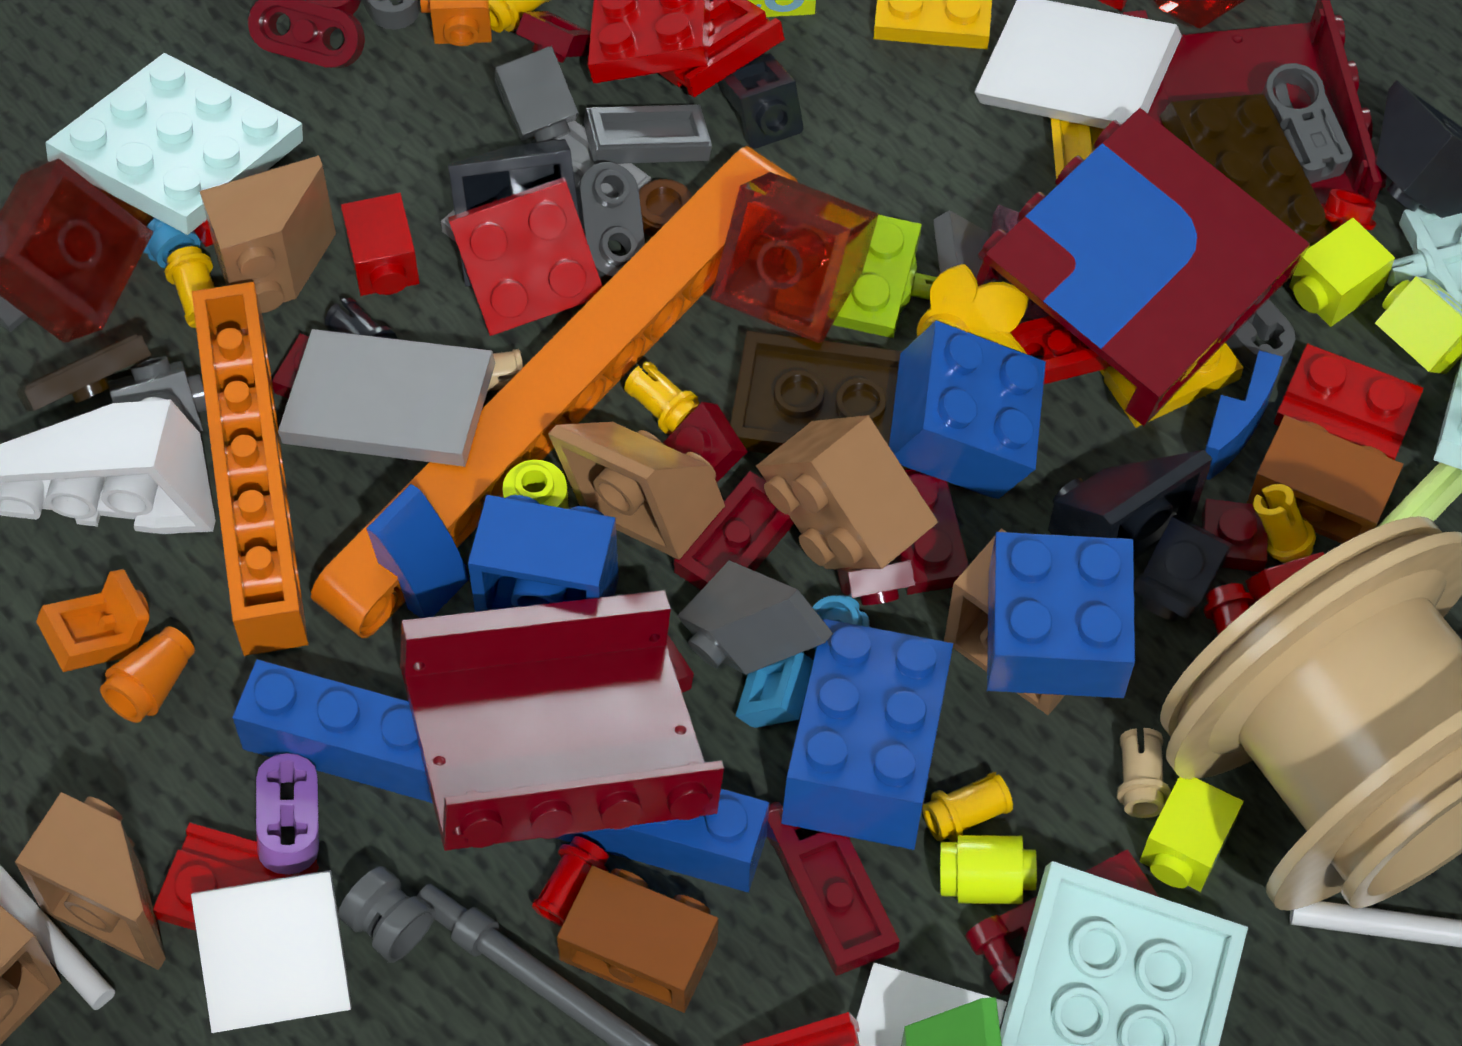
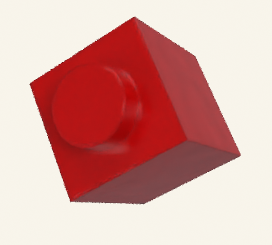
M401 192L341 204L360 296L373 293L391 295L400 292L407 286L420 284L414 245Z

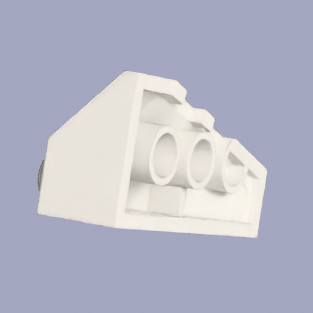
M148 397L139 402L113 403L0 444V515L37 520L41 515L42 509H47L66 517L75 518L76 523L79 525L98 527L100 516L135 519L134 529L140 532L158 534L213 532L216 520L200 432L171 399Z

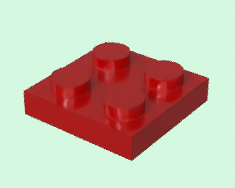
M594 0L588 68L593 84L708 65L711 0Z
M564 177L448 217L490 336L584 304L603 287Z

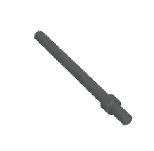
M427 884L417 895L434 909L436 913L434 920L452 932L451 939L454 943L474 957L483 954L608 1045L659 1046L498 931L499 923L477 907H472L469 910L433 884Z

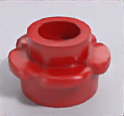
M1332 189L1326 203L1321 204L1325 211V219L1330 221L1334 230L1351 218H1354L1366 230H1373L1376 227V222L1372 220L1377 205L1374 201L1363 195L1342 189Z

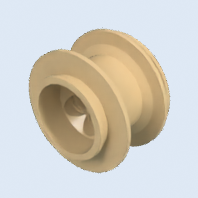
M1408 517L1371 529L1332 549L1279 584L1224 629L1184 671L1162 706L1160 722L1171 737L1166 750V759L1178 776L1184 779H1192L1194 777L1202 779L1230 771L1250 761H1254L1307 831L1283 857L1267 883L1266 893L1275 907L1280 910L1289 911L1303 908L1327 899L1341 892L1352 908L1358 909L1371 906L1414 885L1462 853V640L1443 618L1462 596V532L1442 533L1433 520L1427 517Z

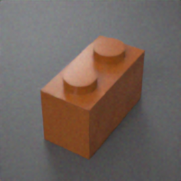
M1284 415L1257 472L1247 503L1253 504L1254 498L1258 494L1263 497L1266 506H1269L1262 489L1274 484L1286 485L1293 490L1295 502L1302 519L1313 526L1315 533L1343 544L1376 528L1404 464L1388 458L1386 454L1374 447L1359 446L1332 435L1316 423L1301 422Z
M592 865L557 936L560 961L685 1013L718 942V918L711 915L709 908L694 898L685 895H675L672 899L648 889V884L642 878L629 871L612 869L611 873Z

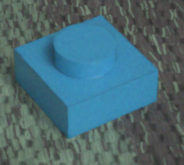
M801 652L749 673L736 717L754 728L798 720L804 704L814 660Z

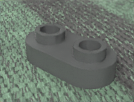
M602 162L593 165L585 172L576 186L580 222L602 283H607L645 245L637 182L626 168L612 162ZM608 183L613 185L618 191V197L610 198L606 196L601 189V184ZM613 240L621 243L625 249V255L617 256L613 254L608 247V241Z

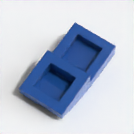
M1259 350L1244 401L1224 395L1220 396L1205 451L1212 457L1206 479L1211 480L1225 469L1250 440L1268 405L1283 356Z
M412 484L366 528L378 563L398 577L407 608L420 618L433 617L470 579L462 557L444 523L422 491Z

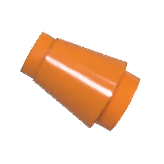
M170 626L165 627L159 634L153 636L106 670V681L100 687L103 699L118 715L131 722L138 723L146 715H156L187 665L188 660L195 653L192 642L178 629Z

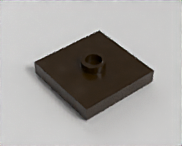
M134 334L127 336L18 387L19 391L16 393L26 412L35 411L69 394H72L75 402L79 403L108 389L107 376L151 356V353L142 335Z

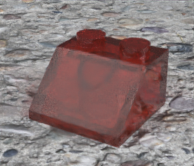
M768 172L740 185L711 300L817 343L822 342L864 269L879 214L772 172Z

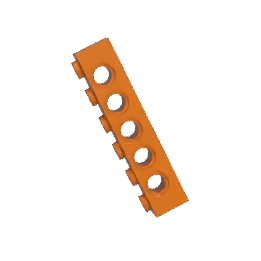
M254 282L192 291L232 619L244 656L307 646L309 644L281 442L278 433L279 428L265 327Z

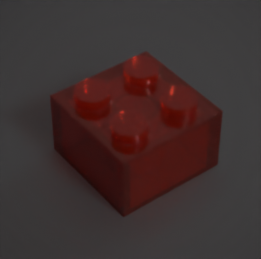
M59 158L21 174L0 211V296L65 343L103 330L154 232Z

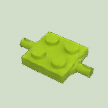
M804 199L797 227L788 238L786 244L751 236L746 254V261L781 267L782 281L775 302L776 313L894 338L900 313L910 302L911 296L930 300V288L937 278L917 273L915 255L921 236L922 224Z

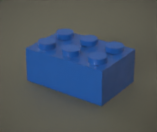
M823 619L833 634L824 644L816 648L786 779L781 824L915 850L954 643Z

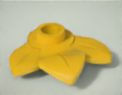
M965 264L951 267L936 278L930 288L931 308L924 313L918 323L917 337L934 321H939L1027 354L1010 333L1017 327L1028 306V297L1023 292L1006 282H990L978 286L975 276Z

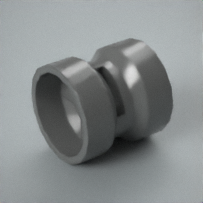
M379 866L364 875L351 888L339 908L338 917L354 932H365L372 938L373 949L387 962L394 963L406 956L423 939L430 929L436 913L419 896H407L401 890L399 878L385 866Z

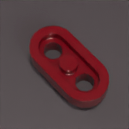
M258 0L252 7L248 18L250 35L260 48L328 68H344L353 64L360 57L364 49V30L355 16L346 11L310 1ZM283 14H286L291 22L290 29L285 35H281L276 27L278 18ZM339 28L344 33L345 41L340 49L335 50L330 44V35L335 29Z

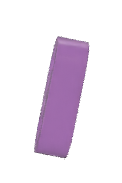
M279 754L265 760L259 767L256 776L257 852L260 862L267 869L275 873L289 875L302 872L314 863L319 851L317 772L315 766L307 758L298 754ZM281 783H294V800H281ZM281 827H295V844H281Z

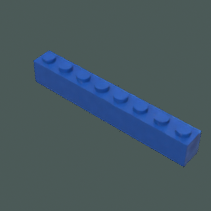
M256 660L232 717L243 750L268 757L285 753L298 754L307 758L317 771L433 803L408 701ZM721 789L717 814L699 816L690 820L676 819L632 825L624 829L609 828L565 834L556 838L571 842L574 836H579L593 842L607 853L749 893L767 837L769 802Z

